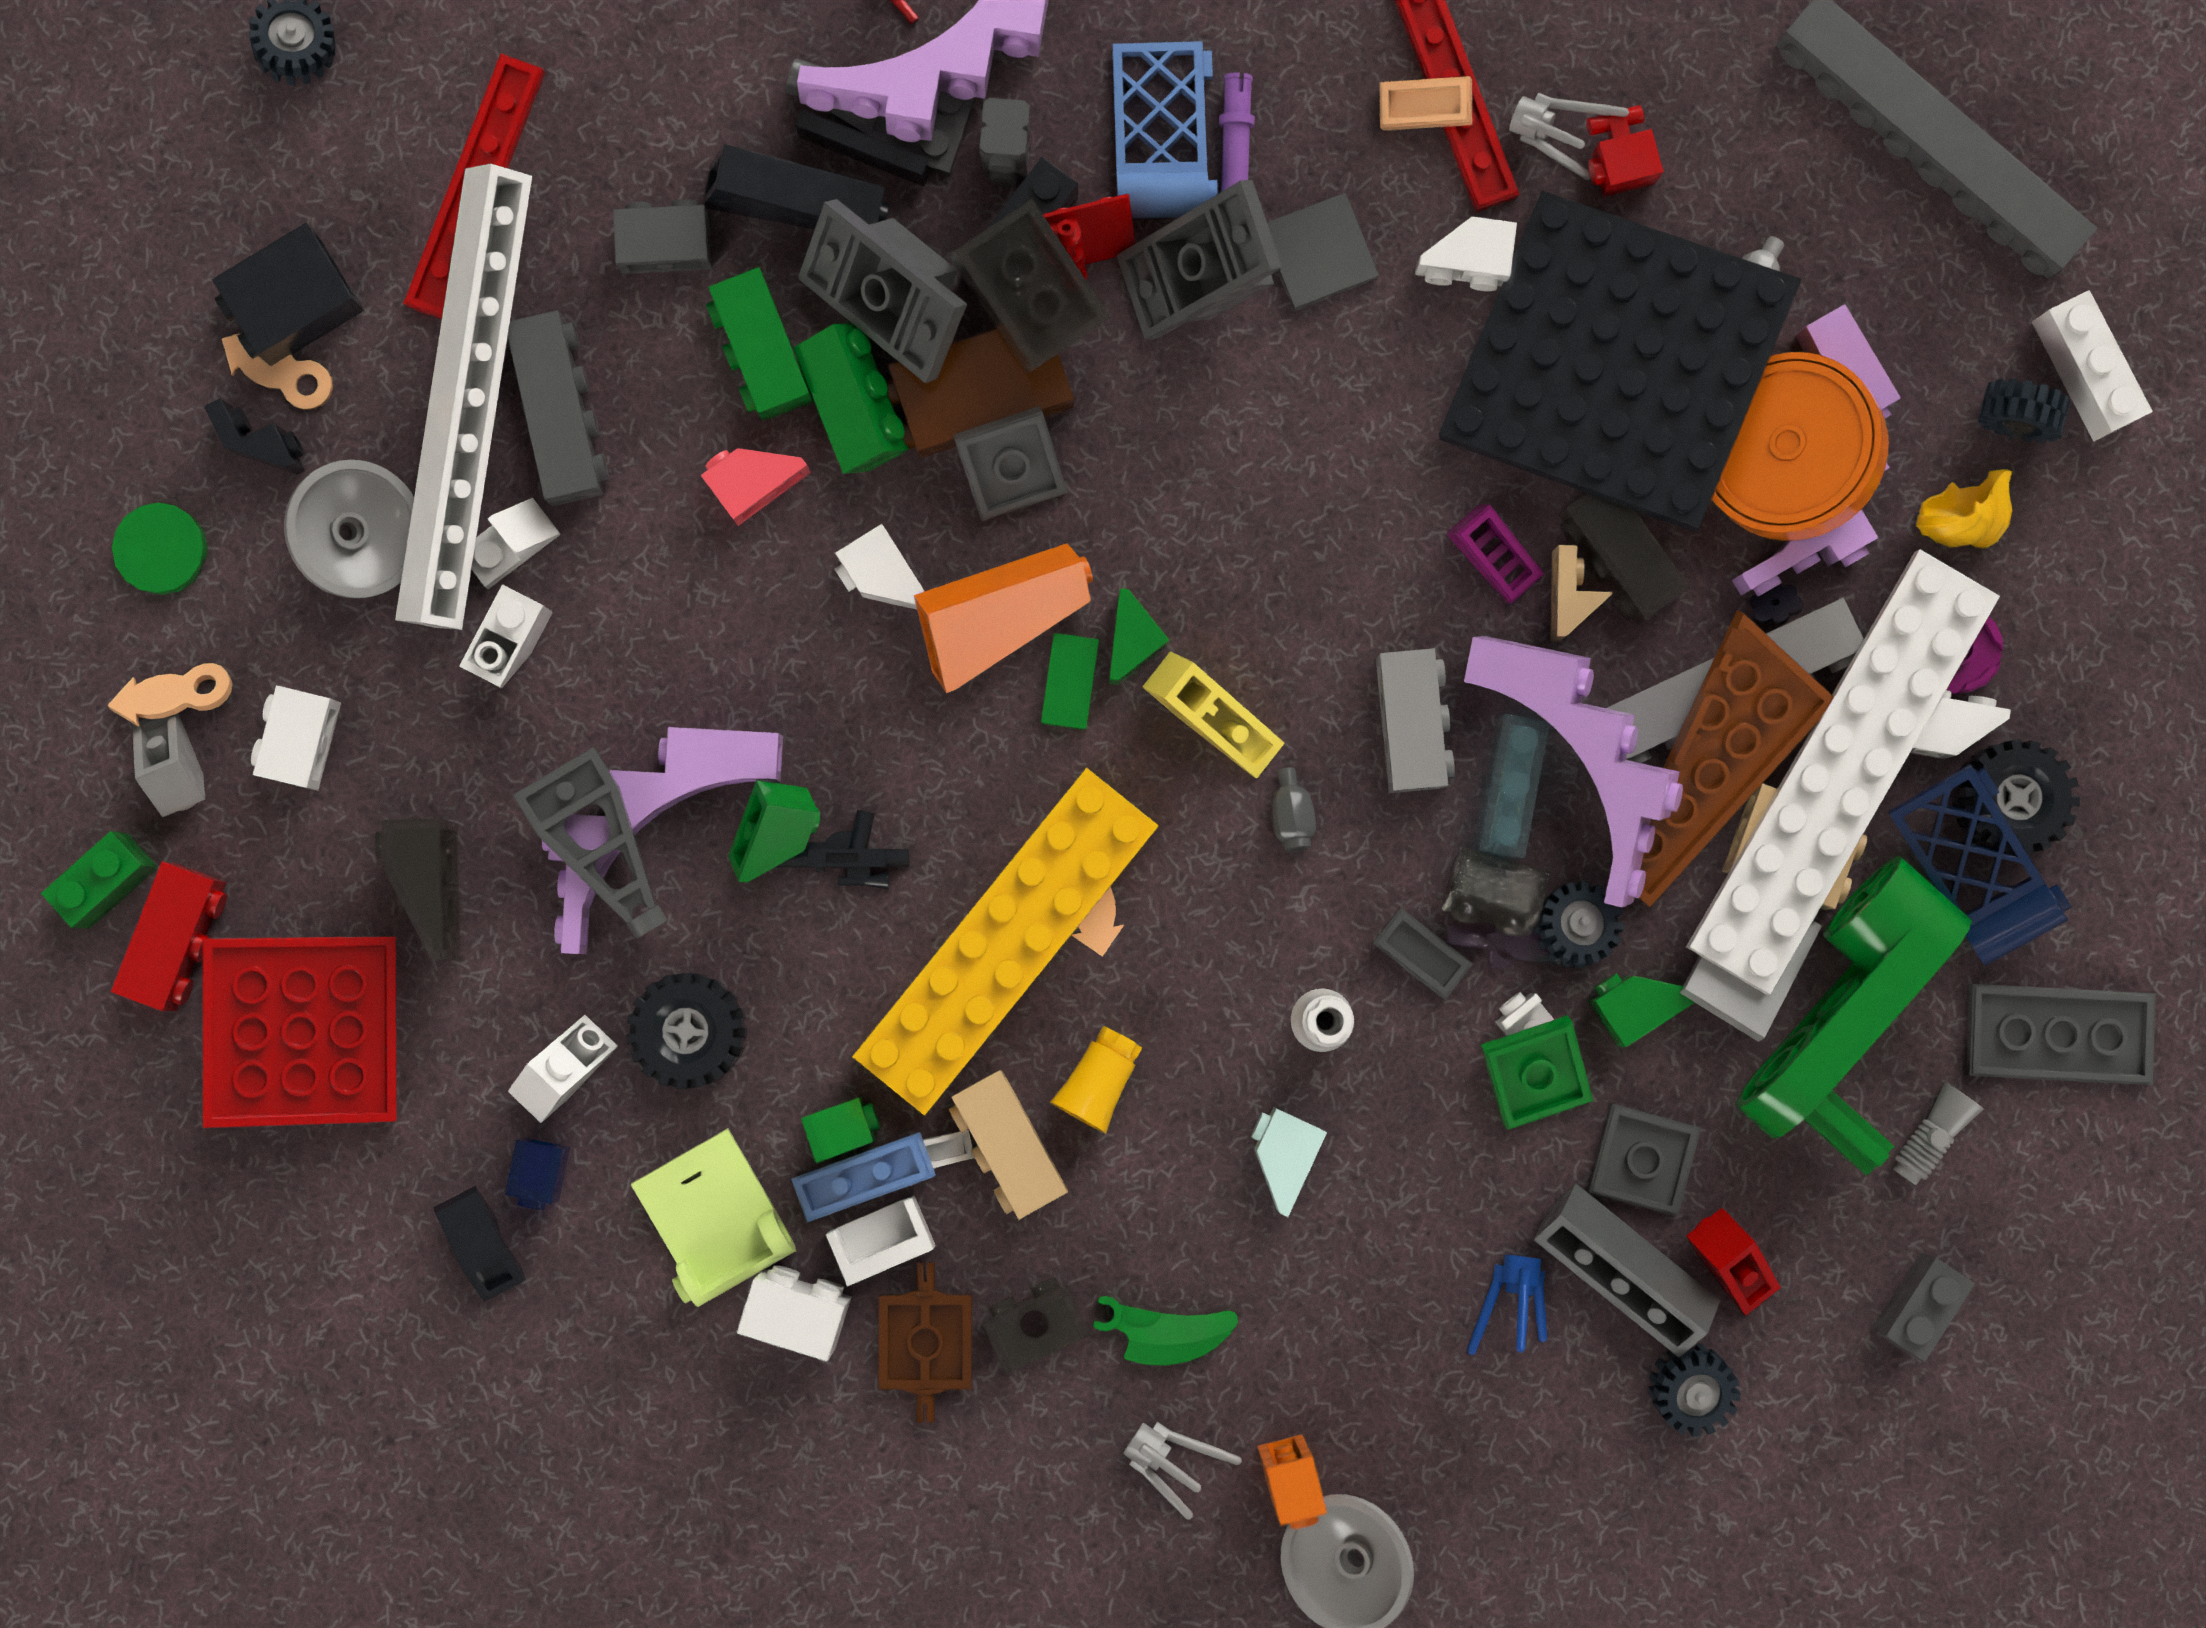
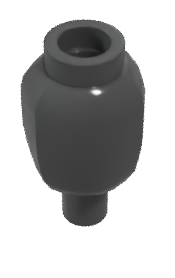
M1295 768L1279 769L1277 772L1280 788L1274 794L1271 803L1274 834L1284 844V850L1287 853L1309 850L1312 848L1311 839L1317 830L1310 794L1305 788L1298 785Z

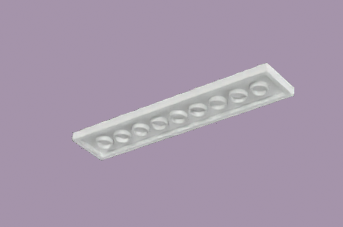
M1920 549L1914 552L1832 694L1833 700L1809 733L1686 948L1766 995L1771 994L2000 597L1999 595Z

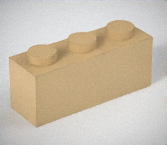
M1002 1069L951 1097L955 1106L949 1108V1111L961 1133L970 1130L978 1146L971 1149L984 1174L992 1170L1000 1187L993 1191L1006 1214L1014 1211L1017 1218L1021 1219L1068 1193L1063 1179Z

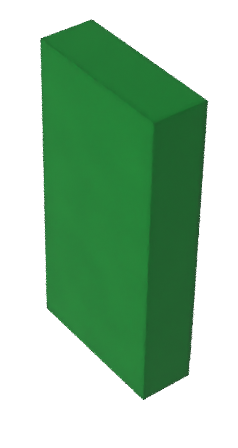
M1054 633L1041 724L1086 730L1099 639Z

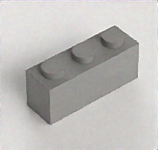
M1435 648L1380 653L1376 657L1388 791L1389 793L1445 788L1448 786V778L1455 775V766L1452 750H1445L1443 732L1450 731L1448 705H1440L1439 687H1443L1446 684L1443 659L1436 660Z

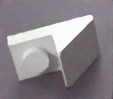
M530 498L488 518L492 526L476 537L471 569L481 583L489 589L561 534L537 502Z

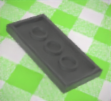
M1969 984L1966 1075L2153 1085L2156 993Z

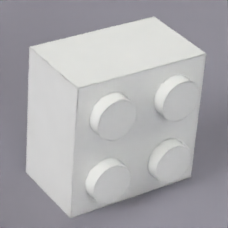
M773 1265L772 1270L764 1269L753 1279L737 1334L828 1361L836 1349L852 1296L842 1294L844 1286L829 1280L817 1279V1282L814 1284L798 1280L800 1272L784 1266Z

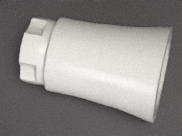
M1315 989L1305 993L1295 1003L1291 1013V1027L1295 1037L1303 1046L1313 1051L1327 1052L1337 1049L1347 1041L1354 1026V1016L1348 1001L1339 993L1329 989ZM1322 1012H1329L1333 1016V1025L1327 1030H1323L1317 1025V1017Z

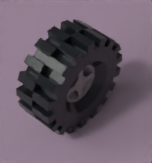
M2021 739L1998 743L1979 750L1971 756L1973 760L1964 763L1961 769L1970 764L1975 772L1985 768L2000 792L1994 795L1992 799L2026 853L2033 854L2034 852L2044 851L2052 847V842L2061 841L2068 834L2063 829L2065 826H2072L2077 816L2070 814L2071 808L2080 806V796H2072L2071 788L2079 787L2076 777L2068 778L2065 771L2072 768L2067 760L2057 761L2055 759L2059 752L2051 747L2040 748L2041 742L2033 740L2021 742ZM1968 779L1953 788V790L1959 792L1958 798L1952 799V805L1955 808L1973 811L1977 792ZM2005 791H2008L2009 793L2008 802H2006L2007 793ZM1982 802L1980 813L1992 816ZM1960 817L1956 821L1960 828H1968L1970 818ZM1977 820L1972 842H1980L1983 844L1982 847L1997 850L2002 831L1996 824ZM2007 841L2004 852L2016 854Z
M698 973L671 974L662 977V980L651 983L645 988L647 991L642 996L636 998L633 1003L635 1009L632 1014L628 1015L627 1024H630V1034H626L627 1044L632 1045L633 1053H631L634 1062L640 1063L644 1068L642 1072L647 1077L655 1078L658 1080V1084L666 1087L672 1086L677 1087V1089L698 1088L721 1079L724 1074L730 1072L735 1066L734 1063L738 1057H741L745 1048L743 1047L744 1038L747 1037V1027L745 1028L744 1024L745 1012L743 1008H740L737 1002L738 998L733 991H729L724 986L725 984L719 980Z

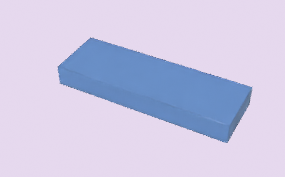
M918 1132L799 1175L791 1180L807 1222L930 1179L936 1176L921 1133Z

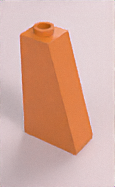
M1066 543L914 595L932 673L945 692L948 693L956 690L1089 603L1091 599L1088 583L1093 582V576L1087 559L1084 556L1079 557Z

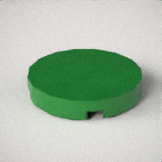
M158 502L139 506L126 515L115 531L112 544L114 563L124 580L141 591L159 595L180 592L195 582L201 573L199 570L203 565V560L206 561L208 552L205 532L197 520L177 506Z

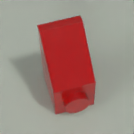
M1720 1208L1712 1216L1701 1220L1695 1229L1686 1235L1699 1259L1745 1316L1781 1288L1757 1243L1723 1208Z

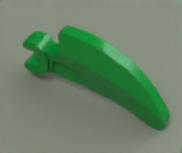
M1101 1296L1098 1297L1097 1303L1109 1305L1113 1309V1317L1108 1322L1093 1321V1327L1104 1332L1116 1328L1126 1334L1128 1343L1123 1355L1125 1360L1145 1365H1173L1189 1362L1204 1356L1218 1347L1236 1327L1238 1316L1235 1312L1228 1310L1205 1315L1159 1313L1121 1305L1112 1297Z

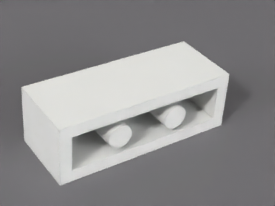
M2090 290L2049 309L2032 321L2093 441L2153 412Z

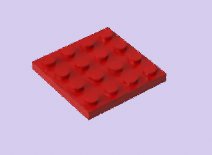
M396 936L202 939L203 1128L397 1121Z

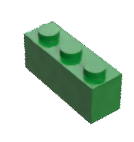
M760 267L709 286L713 301L706 303V307L715 329L724 326L730 342L722 345L731 370L741 369L746 385L738 388L748 412L757 410L761 420L766 421L812 403L813 400Z
M832 324L793 347L843 474L871 471L910 450L903 439L905 433L904 426L895 414L887 394L888 387L886 381L877 369L871 353L870 341L864 332L854 324Z

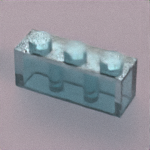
M1503 714L1497 718L1472 852L1516 861L1525 858L1550 723L1510 714Z

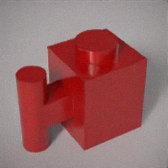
M1641 105L1627 108L1629 114L1626 117L1597 115L1586 119L1587 130L1590 136L1607 132L1609 140L1598 143L1591 154L1592 158L1588 160L1591 181L1594 186L1600 185L1603 197L1656 184L1664 172L1652 129L1633 134L1630 133L1629 126L1644 123V113Z

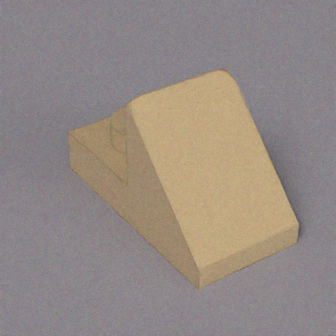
M1558 545L1552 551L1550 641L1559 642L1564 639L1612 595V592L1576 591L1577 585H1582L1584 580V559L1577 558V545Z

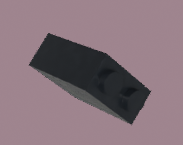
M307 223L302 224L212 279L220 295L215 297L217 305L229 321L236 319L243 331L237 335L243 348L252 359L259 356L270 366L290 354L296 353L365 311L323 241Z

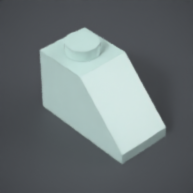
M1273 1107L1270 1115L1261 1113L1251 1138L1258 1140L1254 1149L1276 1209L1280 1214L1288 1217L1327 1132Z

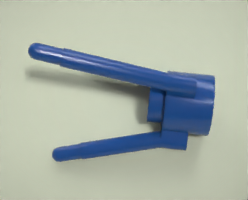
M1505 1254L1504 1265L1494 1264L1493 1281L1467 1348L1469 1355H1474L1477 1351L1503 1282L1506 1283L1505 1292L1519 1294L1516 1328L1517 1352L1522 1353L1525 1351L1529 1295L1533 1296V1293L1538 1339L1541 1342L1547 1340L1543 1288L1545 1271H1541L1542 1259Z

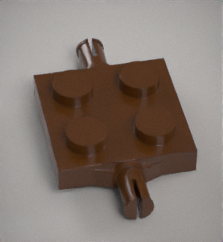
M925 1261L916 1262V1290L905 1294L879 1295L878 1390H904L916 1394L915 1422L918 1423L924 1422V1404H926V1423L935 1422V1394L948 1389H972V1294H947L940 1290H935L936 1262L930 1261L927 1262V1280H925Z

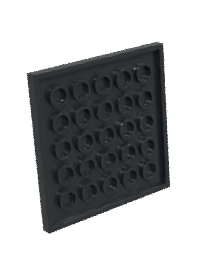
M1542 191L1512 260L1510 278L1508 281H1503L1441 427L1439 440L1698 533L1798 292L1801 278Z

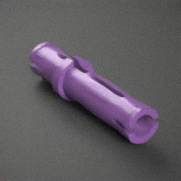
M1238 72L1224 75V113L1219 116V127L1223 128L1221 192L1238 181L1248 180L1250 129L1255 126V116L1250 114L1253 76L1247 73L1243 74V79H1239L1240 73Z

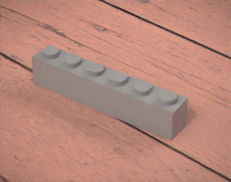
M1844 597L1766 633L1814 679L1813 672L1829 666L1832 673L1848 667L1855 656L1854 653L1858 651L1864 640ZM1714 658L1606 708L1635 715L1633 726L1638 727V737L1632 754L1627 753L1626 760L1642 763L1652 758L1648 749L1663 742L1667 750L1672 749Z

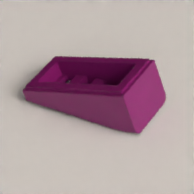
M1490 504L1478 505L1446 533L1457 548L1508 604L1513 603L1544 575ZM1484 523L1488 528L1475 540H1472L1469 535ZM1496 536L1500 543L1484 555L1480 549ZM1509 551L1513 556L1496 570L1492 564L1505 552ZM1521 564L1525 571L1510 584H1507L1503 578Z

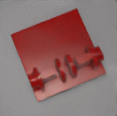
M1129 194L1104 197L1095 202L1070 208H1059L1053 212L1039 215L1048 272L1058 271L1062 284L1070 290H1078L1086 283V264L1117 257L1116 255L1135 244Z

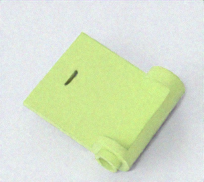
M728 1128L631 1183L633 1190L677 1263L676 1272L678 1276L673 1278L672 1281L684 1303L692 1300L699 1307L796 1252L790 1234Z

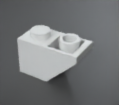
M1479 217L1469 218L1420 256L1416 265L1415 275L1425 276V281L1434 285H1450L1452 280L1470 282V287L1475 290H1497V286H1502L1503 281H1508L1511 275L1517 222Z
M502 584L459 666L503 688L531 655L553 612L544 605Z
M1946 690L1910 753L1941 759L1957 756L2010 718L2011 709L1996 707L1997 700L1988 697L1969 696L1968 702L1951 699L1952 692Z
M584 1015L525 1066L508 1092L542 1123L575 1093L618 1046Z

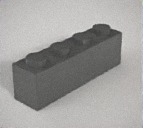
M558 310L510 321L508 341L544 500L553 507L605 495L603 482L610 480L609 470L604 454L596 455L593 438L599 437L600 432L594 410L586 411L583 394L589 393L590 388L584 367H576L573 350L580 349V343L574 323H566L565 318Z
M1575 1183L1548 1209L1534 1241L1680 1358L1708 1334L1720 1299L1578 1184Z

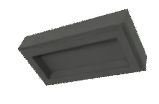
M1402 908L1397 910L1372 942V945L1443 1000L1447 999L1473 965V963Z

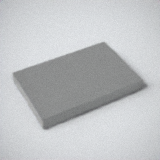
M1812 921L1770 995L1762 993L1700 955L1680 993L1759 1042L1766 1037L1822 926Z

